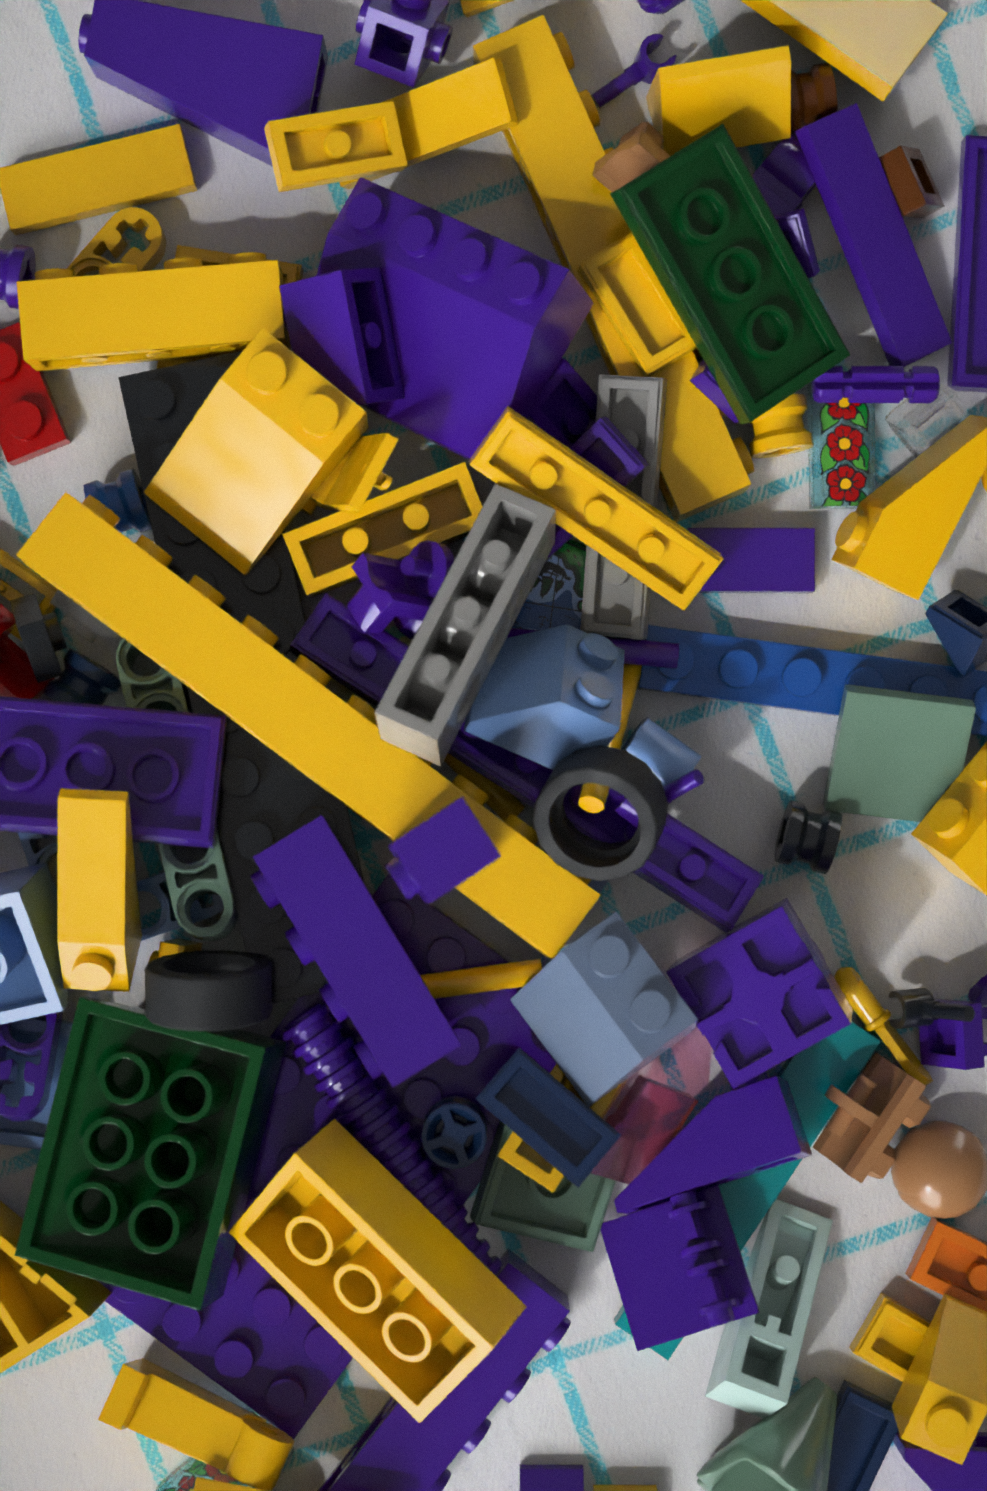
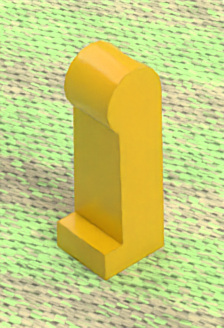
M144 1358L122 1365L98 1418L99 1421L119 1430L126 1428L217 1468L243 1484L262 1490H274L294 1444L291 1436L266 1423V1419Z

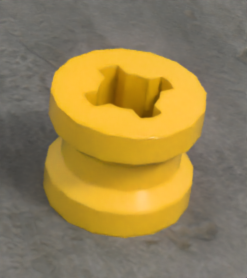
M792 394L750 422L754 435L749 444L751 458L783 456L804 451L814 446L812 433L804 428L802 416L808 408L806 395Z

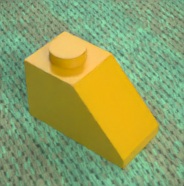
M944 1293L892 1404V1410L901 1439L960 1465H963L987 1414V1312Z

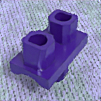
M427 540L416 545L402 561L362 553L352 565L362 586L347 603V607L359 627L365 632L381 634L393 620L402 634L406 635L409 639H414L455 561L452 551L445 544Z

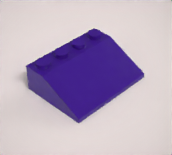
M362 177L359 178L328 231L316 275L345 269L380 267L405 398L361 406L468 460L507 406L527 419L594 303L569 269Z

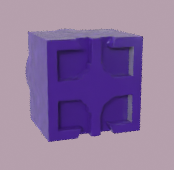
M788 898L735 925L732 931L721 934L677 959L666 971L678 994L698 1019L696 1025L714 1050L713 1054L733 1089L851 1024L853 1009L829 970L821 950L809 936Z

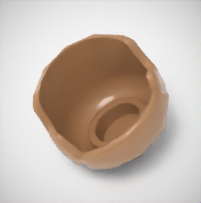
M931 1121L911 1128L894 1148L896 1161L891 1167V1175L894 1186L898 1190V1195L912 1209L928 1217L939 1219L959 1217L974 1209L987 1192V1154L979 1138L963 1126L949 1121Z

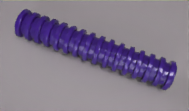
M320 1002L283 1027L284 1031L281 1032L280 1036L284 1041L291 1039L295 1045L292 1054L295 1058L302 1056L307 1063L303 1067V1071L306 1075H315L318 1080L314 1084L317 1092L325 1090L329 1096L325 1104L329 1109L337 1108L340 1115L337 1117V1121L342 1126L348 1125L351 1129L350 1134L496 1276L502 1265L498 1256H489L487 1252L490 1249V1244L486 1239L479 1240L477 1238L478 1226L475 1222L467 1223L465 1220L468 1214L464 1205H455L453 1201L456 1198V1193L452 1188L445 1189L443 1187L444 1175L441 1171L433 1172L431 1166L434 1161L428 1155H422L419 1151L422 1147L419 1137L411 1139L408 1134L411 1130V1125L407 1120L399 1121L396 1116L400 1112L399 1107L396 1103L391 1105L385 1100L389 1095L387 1089L384 1086L377 1088L374 1083L375 1080L372 1079L362 1065L363 1063L358 1054H355L351 1048L355 1041L351 1036L344 1038L340 1032L344 1025L342 1022L339 1023L337 1020H332L328 1014L331 1011L328 1005Z

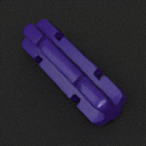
M834 366L812 381L813 399L818 403H839V400H842V398H847L848 403H900V400H903V398H908L909 403H931L938 398L940 390L939 371L934 366H912V369H909V371H904L903 366H851V369L848 371H843L842 366Z

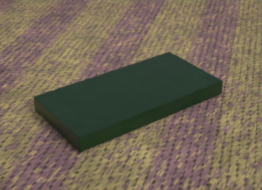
M724 124L709 131L610 193L740 424L752 422L850 356Z

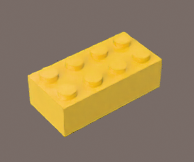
M335 1118L294 1153L228 1232L419 1423L488 1355L527 1308L505 1284Z

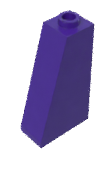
M94 0L92 15L84 14L79 28V51L84 53V57L96 78L272 167L264 130L267 122L318 113L328 62L323 35L138 0Z

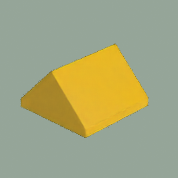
M789 45L658 68L646 99L653 126L663 135L662 149L671 156L721 124H724L736 148L790 139L791 56Z

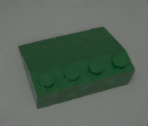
M84 996L79 997L14 1256L199 1311L222 1297L237 1243L228 1232L245 1211L286 1042L240 1029L218 1031L169 1029L151 1023L146 1017V1009Z

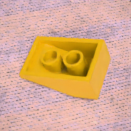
M262 327L219 379L143 493L246 576L369 428L367 412Z

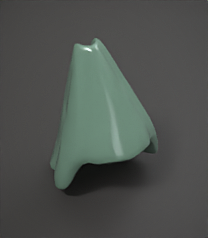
M813 1377L789 1397L788 1403L755 1423L709 1459L696 1474L698 1485L704 1491H827L837 1408L836 1392L819 1378Z

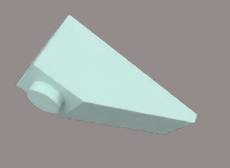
M775 1199L764 1216L746 1266L760 1313L725 1324L705 1397L761 1418L772 1415L788 1403L832 1219Z

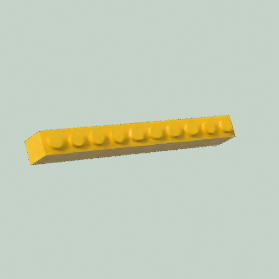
M67 492L62 495L16 554L26 566L393 842L463 797L501 857L456 886L455 889L544 956L553 959L559 953L601 896L588 886L592 879L577 877L555 864L549 855L536 846L539 841L536 831L517 816L510 813L503 822L486 809L483 805L489 799V796L462 775L457 774L454 780L450 782L431 767L432 762L381 740L375 716L376 710L354 694L346 703L328 690L326 685L332 678L325 671L301 654L294 663L273 648L279 638L250 615H247L240 623L222 610L220 607L226 598L202 578L194 575L187 583L169 570L167 567L173 561V558L149 538L141 535L134 543L116 530L114 527L120 521V518L96 498L88 495L81 503Z

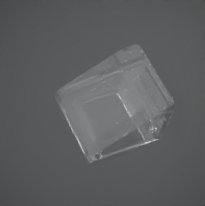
M940 383L938 398L931 403H909L907 398L887 414L885 420L891 430L916 458L966 419L969 414L956 391Z

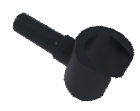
M926 988L891 991L888 994L889 998H897L902 1005V1018L890 1019V1025L895 1029L929 1026L934 1020L938 1019L970 1022L975 1016L972 1006L940 1003L934 1000L932 993Z

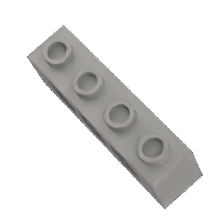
M494 484L375 711L381 740L436 765H442L555 544L556 509Z

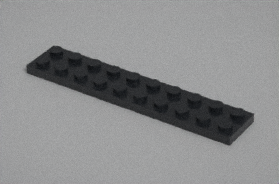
M242 351L118 377L143 491H145L219 379ZM144 494L155 544L173 558V561L167 568L187 583L194 575L202 578L226 598L220 607L222 610L240 623L247 615L259 621L279 638L273 648L294 663L299 656L289 651L290 644L306 620L292 558L282 535L286 533L285 529L250 572L244 576ZM187 687L193 713L224 715ZM226 716L227 728L217 824L245 950L248 953L264 956L272 962L273 1003L319 993V988L329 982L315 960L306 966L303 965L284 933L294 926L281 903L272 909L267 906L250 875L260 869L253 856L323 815L364 882L348 807Z

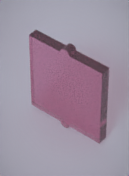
M639 1074L614 1114H611L606 1119V1122L619 1132L621 1137L591 1174L630 1184L676 1137L698 1103V1100L686 1092Z

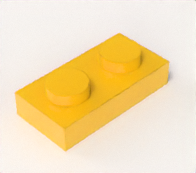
M394 101L268 121L264 127L278 192L354 180L360 177L366 178L400 172L408 165Z

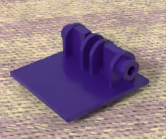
M719 1185L698 1192L694 1190L670 1197L668 1202L602 1223L601 1234L637 1351L760 1313Z

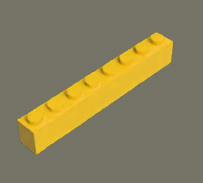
M541 15L473 45V65L493 57L502 61L519 122L518 125L505 129L502 133L561 266L572 272L594 302L585 317V321L609 375L644 377L578 270L580 263L631 233V230L611 197L610 193L612 192L592 176L595 162L613 150L612 147L603 150L594 128L600 126V118L595 103L587 89L578 92L569 73V70L575 68V63L565 36L561 31L552 35L544 15ZM698 348L650 376L667 379L659 488L676 523L743 494L751 485L748 474L754 472L753 461L744 441L740 437L733 440L730 437L722 419L726 414L690 382L691 377L699 366L696 359L702 357Z

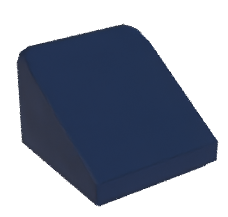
M959 590L952 591L928 607L925 615L955 667L962 675L967 676L987 661V607Z

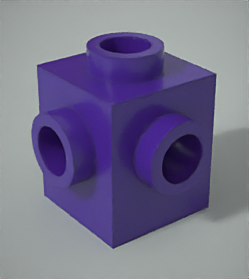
M364 0L356 23V32L361 34L354 65L414 88L430 63L440 64L446 54L453 31L452 26L444 24L450 0Z

